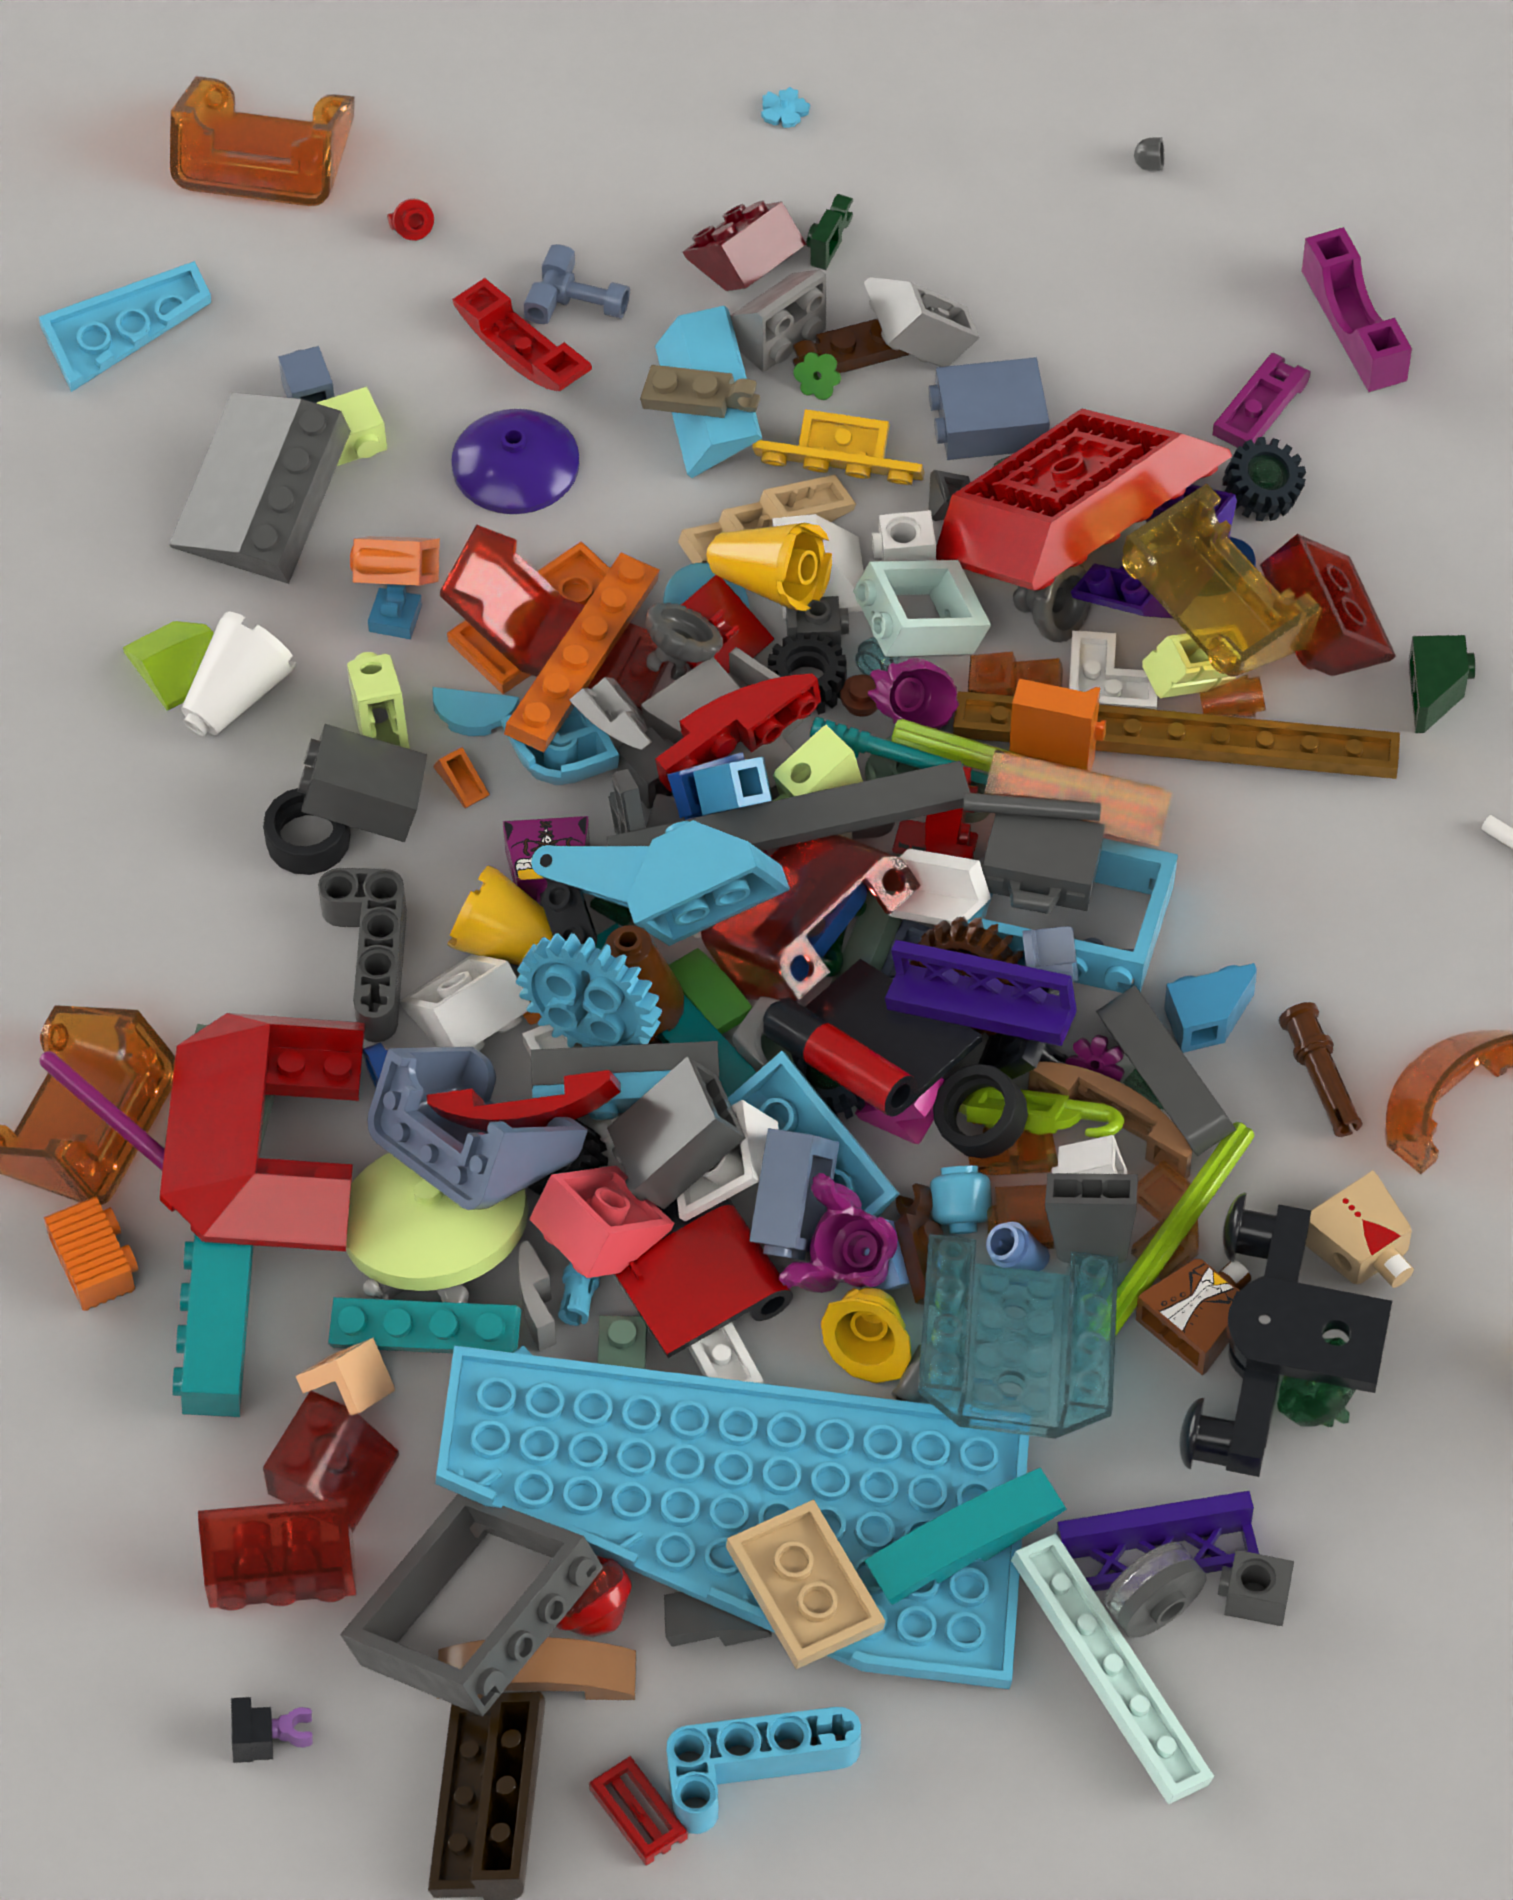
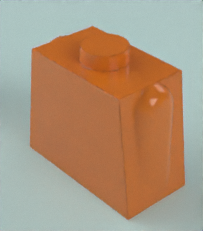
M384 536L354 538L350 552V568L353 572V583L419 586L439 582L440 538Z

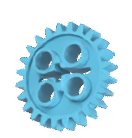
M558 933L553 936L551 941L542 937L537 945L533 944L517 969L520 975L516 980V984L523 987L519 997L531 1001L526 1010L530 1013H539L541 1015L537 1023L539 1026L550 1025L554 1028L552 1037L556 1038L561 1035L567 1037V1044L570 1048L576 1042L582 1044V1047L648 1044L661 1023L658 1021V1018L662 1013V1009L655 1006L659 996L648 992L652 985L651 981L638 979L637 976L641 968H628L625 965L626 955L613 957L610 945L606 944L600 950L595 947L591 937H588L585 944H581L577 936L572 933L567 941Z

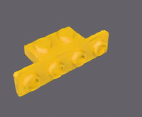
M805 409L799 445L759 440L752 446L755 455L761 457L762 463L773 466H786L787 461L803 463V468L809 471L826 473L829 467L845 469L847 476L860 479H869L871 473L886 475L887 481L901 485H912L913 480L923 481L924 478L922 464L884 458L890 428L889 421Z

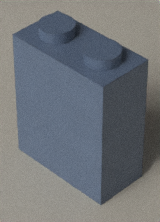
M1037 357L936 367L935 385L928 386L929 404L931 411L938 410L939 418L934 419L935 437L937 444L944 443L947 460L1012 454L1049 430L1050 421Z

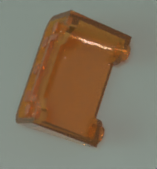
M196 76L171 109V177L181 188L191 191L304 206H318L324 203L332 192L354 119L355 97L338 94H328L321 97L314 106L312 122L235 112L234 92L227 83L215 78Z
M54 1005L40 1033L42 1050L44 1052H54L148 1134L172 1090L175 1064L173 1052L139 1010ZM49 1073L46 1075L15 1132L6 1125H0L1 1175L79 1203L97 1196L101 1205L109 1202L138 1152L133 1145Z

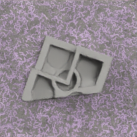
M605 677L592 689L582 688L569 699L590 722L618 741L641 750L652 743L645 734L648 729L642 720L644 717L641 710L614 678Z

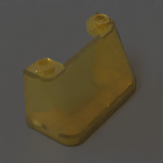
M1205 484L1127 535L1123 546L1124 556L1122 557V564L1126 572L1132 578L1139 579L1208 655L1212 667L1217 672L1225 673L1230 677H1236L1292 655L1310 642L1322 608L1308 593L1298 600H1293L1295 594L1290 589L1281 594L1278 593L1228 538L1231 525L1227 520L1219 523L1214 507L1220 504L1221 498L1208 484Z

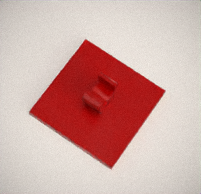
M717 575L681 604L687 609L700 613L702 617H706L718 628L723 638V646L713 657L727 673L730 672L729 653L735 647L754 658L775 640L728 584ZM687 661V664L690 666L691 669L695 668L696 666L702 663H693Z

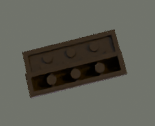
M541 1691L502 1693L483 1717L451 1704L428 1891L434 1898L483 1897L484 1900H516L523 1894L546 1703Z

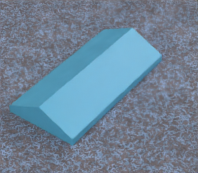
M725 306L679 315L655 345L660 366L732 373L734 382L738 379H747L730 312ZM727 408L724 418L672 412L686 472L691 478L762 439L756 412H745L739 409Z
M784 1051L779 1052L728 1097L731 1106L744 1100L778 1121L779 1130L810 1134L840 1142L834 1182L854 1191L859 1196L862 1210L879 1217L899 1195V1192Z

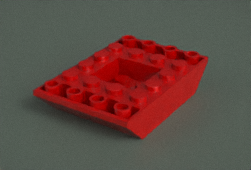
M1081 408L951 496L936 546V560H959L962 568L1034 591L1044 589L1054 582L1056 576L1068 568L1085 562L1088 558L1087 555L1102 545L1116 541L1122 531L1134 523L1142 522L1151 517L1153 510L1160 505L1182 496L1188 486L1201 478L1214 474L1218 470L1219 465L1232 457L1230 449L1182 433Z

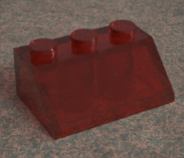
M1296 534L1260 564L1267 580L1265 583L1266 590L1276 600L1282 613L1280 616L1281 623L1291 634L1296 644L1295 654L1298 660L1307 669H1315L1327 675L1335 676L1390 662L1396 657L1350 556L1300 534Z
M346 1498L198 1511L204 1586L209 1608L219 1607L223 1610L232 1611L242 1609L250 1604L268 1603L273 1606H287L297 1600L308 1599L335 1602L343 1599L345 1596L356 1595L354 1542Z

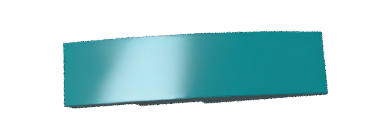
M1040 1467L947 1511L904 1535L864 1561L888 1601L894 1605L933 1579L939 1584L978 1558L986 1562L1066 1511L1067 1508Z

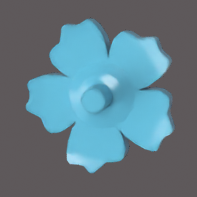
M792 87L780 90L779 97L770 91L766 95H762V108L764 111L761 112V117L765 122L774 126L779 125L781 122L784 128L795 127L796 124L801 122V117L809 114L810 103L805 102L804 98L798 99V90Z

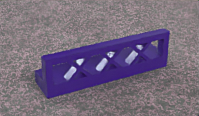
M901 940L895 941L891 952L896 974L885 996L887 1010L1058 1046L1063 1045L1077 1012L1072 977L1070 975ZM908 959L919 961L927 968L909 965ZM953 969L963 970L971 977L959 975ZM996 977L1006 979L1009 982H1011L1014 986L1005 985L998 979H996ZM1040 987L1059 990L1060 996L1048 994Z
M1250 1490L1057 1522L1056 1534L1073 1559L1090 1556L1104 1565L1096 1576L1086 1578L1094 1592L1143 1584L1151 1576L1179 1562L1166 1554L1174 1542L1186 1541L1198 1548L1199 1551L1193 1560L1197 1562L1205 1573L1222 1571L1223 1566L1233 1567L1235 1553L1227 1554L1214 1546L1220 1535L1241 1532L1246 1552L1259 1554L1252 1527L1254 1506ZM1139 1549L1152 1557L1145 1568L1131 1570L1118 1562L1125 1550Z

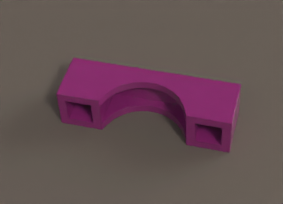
M1342 227L1305 238L1301 271L1367 391L1372 392L1407 381L1412 347L1397 320L1392 318L1384 321L1374 309L1366 290L1361 257L1345 228Z

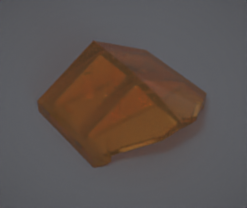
M984 1126L983 1133H985L991 1128H987L986 1126ZM1027 1130L1023 1131L1012 1147L998 1156L984 1159L968 1156L969 1165L978 1166V1172L985 1175H1041L1052 1173V1168L1058 1166L1053 1133L1036 1135Z

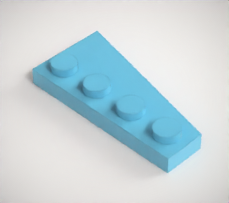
M195 261L42 315L39 317V323L72 392L211 303V294Z

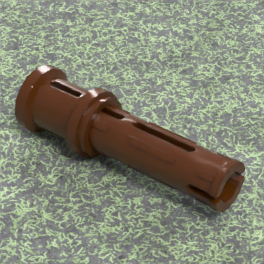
M1312 1002L1296 1004L1285 1010L1280 1015L1278 1022L1281 1028L1288 1031L1295 1047L1293 1049L1295 1060L1301 1065L1306 1066L1332 1124L1334 1134L1338 1137L1351 1135L1353 1132L1349 1124H1352L1354 1130L1358 1131L1363 1123L1360 1117H1358L1331 1056L1334 1043L1329 1035L1324 1034L1317 1019L1319 1010L1316 1004Z

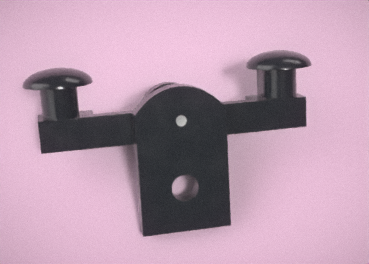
M1241 1193L1233 1200L1225 1217L1223 1226V1248L1225 1255L1233 1263L1237 1253L1267 1259L1264 1276L1246 1285L1236 1295L1228 1313L1227 1338L1229 1341V1360L1234 1370L1243 1378L1235 1421L1202 1415L1204 1398L1197 1399L1189 1407L1184 1417L1179 1447L1182 1462L1190 1470L1193 1460L1226 1466V1471L1260 1477L1280 1375L1375 1393L1392 1301L1299 1283L1311 1210L1280 1204L1278 1205L1277 1215L1245 1209L1247 1193ZM1329 1330H1340L1348 1336L1349 1341L1340 1346L1331 1345L1325 1341L1323 1334Z

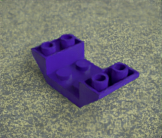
M1191 484L1186 488V492L1182 496L1166 501L1153 510L1152 516L1146 519L1149 532L1119 569L1094 563L1071 591L1072 597L1144 617L1179 619L1225 560L1237 503L1235 494Z

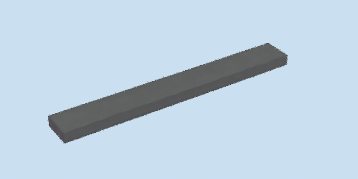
M957 761L682 821L690 822L694 820L748 841L759 850L764 851L963 808L964 793H970L962 763ZM681 821L608 836L607 844L608 846H650L652 839L665 834L669 826Z

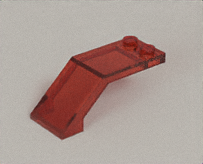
M476 524L440 590V597L520 671L537 677L585 605L564 598L517 554L516 539ZM629 623L587 689H592L605 677L614 678L642 712L641 704L651 698L669 661L662 662L657 672L650 670L646 665L647 656L653 650H656L657 645L652 641L647 629Z

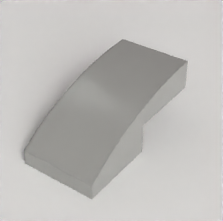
M527 1240L520 1243L518 1271L520 1291L526 1323L540 1352L556 1344L555 1322L544 1304L552 1300L551 1284L547 1270L531 1243Z

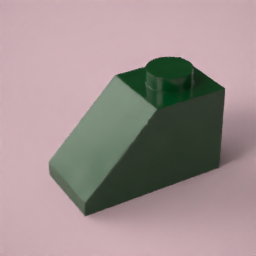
M1465 635L1412 636L1408 666L1415 733H1425L1465 697L1467 680L1475 678V654L1467 653Z

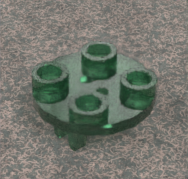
M1340 1337L1324 1338L1326 1342L1335 1346L1347 1343ZM1284 1376L1279 1388L1277 1408L1280 1413L1301 1427H1313L1320 1424L1326 1427H1333L1334 1419L1340 1423L1347 1424L1350 1413L1346 1410L1345 1406L1356 1390Z

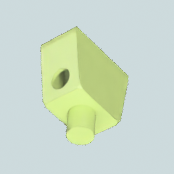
M373 652L359 654L354 660L347 663L353 708L360 734L410 749L402 692L391 656L388 654L377 655ZM373 709H385L388 713L387 720L382 723H375Z
M827 725L823 726L775 770L773 778L780 796L773 801L863 782L854 751Z

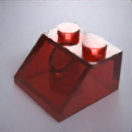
M311 1390L263 1466L267 1492L270 1496L353 1533L399 1457V1450L359 1414L351 1416L345 1405Z

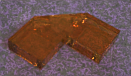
M1162 1160L1138 1181L1137 1202L1159 1222L1132 1245L1131 1254L1137 1259L1191 1184L1165 1160ZM1198 1219L1158 1275L1161 1280L1189 1263L1198 1255Z

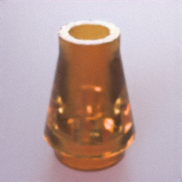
M1248 674L1211 690L1199 692L1203 714L1229 717H1256L1257 712L1266 711L1260 676L1249 678Z

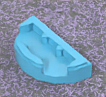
M433 687V708L435 713L448 724L451 731L466 736H486L491 734L492 729L502 726L501 718L512 715L520 703L519 697Z

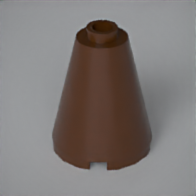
M622 926L615 929L608 936L606 944L610 945L613 957L616 958L623 954L627 956L625 965L628 968L640 967L641 971L637 976L638 979L651 981L652 985L648 992L659 996L655 1006L662 1009V1013L658 1018V1021L661 1023L649 1041L650 1043L656 1041L655 1036L667 1029L669 1032L676 1027L684 1013V992L680 982L648 932L638 926Z

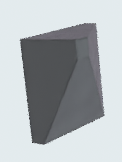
M933 470L930 473L928 510H931L933 521L945 519L951 496L970 483L969 476Z

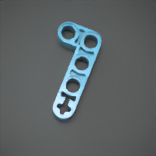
M830 1707L686 1725L677 1728L669 1736L666 1748L673 1813L688 1833L701 1834L710 1830L718 1820L717 1785L850 1767L857 1761L861 1753V1723L859 1717L852 1710L845 1707ZM834 1735H842L843 1741H836ZM811 1737H817V1745L811 1746ZM785 1739H794L801 1745L790 1750L779 1747L778 1743ZM736 1745H744L751 1750L742 1756H735L728 1752L731 1747ZM688 1751L701 1755L698 1760L693 1762H684L678 1758L682 1753ZM693 1797H699L708 1802L700 1808H690L684 1804V1802Z

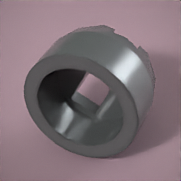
M1149 137L1140 141L1134 151L1136 164L1142 169L1149 171L1163 170V138Z

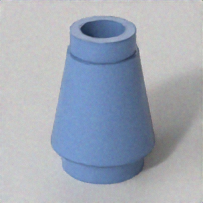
M1018 1222L999 1224L990 1231L987 1237V1251L992 1261L999 1267L1038 1272L1043 1270L1049 1262L1050 1254L1047 1247Z

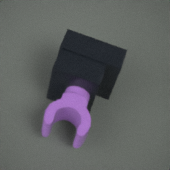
M251 1697L231 1698L233 1763L273 1759V1739L279 1738L281 1741H289L290 1744L302 1748L312 1745V1732H298L294 1729V1726L298 1723H310L312 1721V1710L305 1707L295 1708L288 1715H281L279 1718L272 1719L271 1707L252 1708Z

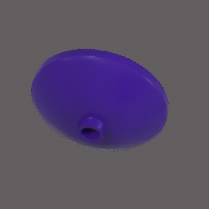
M506 409L479 418L461 433L452 452V472L460 491L476 505L502 514H524L552 505L570 490L579 471V451L571 432L555 418L529 409Z

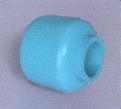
M978 1166L941 1168V1175L936 1176L930 1182L933 1202L932 1218L940 1225H949V1234L977 1233V1223L986 1222L992 1217L991 1181L987 1175L978 1172Z

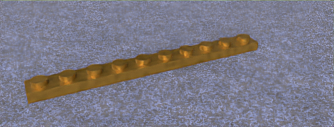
M958 691L957 699L959 706L955 712L953 734L968 739L1010 742L1011 713L1014 696ZM1099 704L1098 722L1106 720V731L1103 742L1096 740V751L1396 779L1400 745L1399 732Z

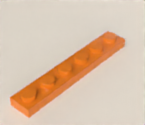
M622 552L619 554L507 721L504 735L543 753L546 751L575 707L569 699L582 688L587 689L657 583L659 569Z

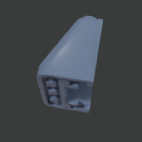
M474 1047L389 1048L367 1119L369 1133L378 1145L467 1210L490 1208L575 1161L582 1150L588 1129L572 1118L557 1117L552 1119L547 1127L512 1128L505 1122H489L487 1131L468 1128L440 1117L427 1104L428 1094L473 1089L484 1100L485 1105L494 1104L490 1101L496 1083L492 1062Z

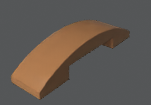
M1039 1062L1037 1068L1029 1071L1028 1090L1068 1095L1069 1099L1103 1103L1113 1106L1121 1112L1124 1118L1123 1128L1147 1142L1145 1160L1183 1182L1190 1176L1192 1150L1187 1140L1168 1116L1143 1095L1108 1076L1069 1064Z
M547 1637L504 1691H585V1700H635L636 1650L595 1641ZM485 1640L466 1642L438 1649V1660L462 1669ZM478 1694L477 1696L481 1699L484 1695Z

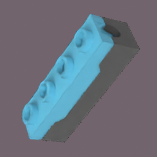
M718 1041L531 1050L532 1098L565 1094L564 1076L610 1070L621 1083V1092L606 1104L586 1115H590V1118L595 1120L614 1119L618 1116V1113H624L687 1056L716 1074L719 1078Z

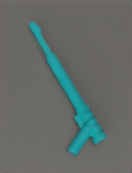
M815 717L810 730V737H812L823 726L827 725L854 751L855 758L859 756V752L863 754L867 752L920 769L957 762L872 736L871 733L863 730L859 732V729L853 727L849 729L846 725L840 723L836 725V722L824 721L820 717ZM971 769V781L996 788L998 777Z

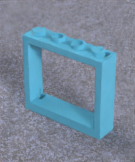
M1103 838L1094 882L1150 894L1151 898L1134 952L1074 939L1079 979L1075 983L1124 993L1135 985L1141 993L1174 887L1178 854ZM991 899L968 920V923H970L974 918L982 917L983 926L986 930L992 924H998L997 935L1001 939L1005 936L1013 935L1012 943L1009 945L1012 951H1024L1022 931L1032 930L985 919ZM1024 952L1023 957L1017 962L1018 965L1026 966Z

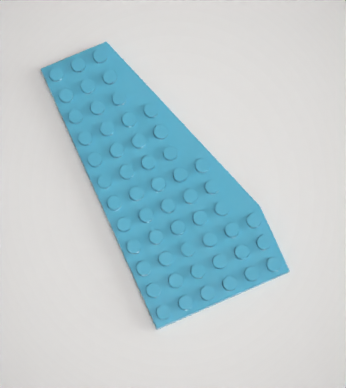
M454 1346L435 1484L484 1506L496 1508L505 1506L582 1535L596 1555L775 1633L726 1549L727 1538L814 1499L885 1619L883 1630L827 1655L828 1657L863 1672L1010 1689L1013 1676L1020 1575L1011 1559L1015 1551L1021 1549L1022 1539L986 1562L978 1558L939 1584L933 1579L894 1605L888 1601L864 1560L947 1511L1001 1484L1026 1474L1030 1416Z

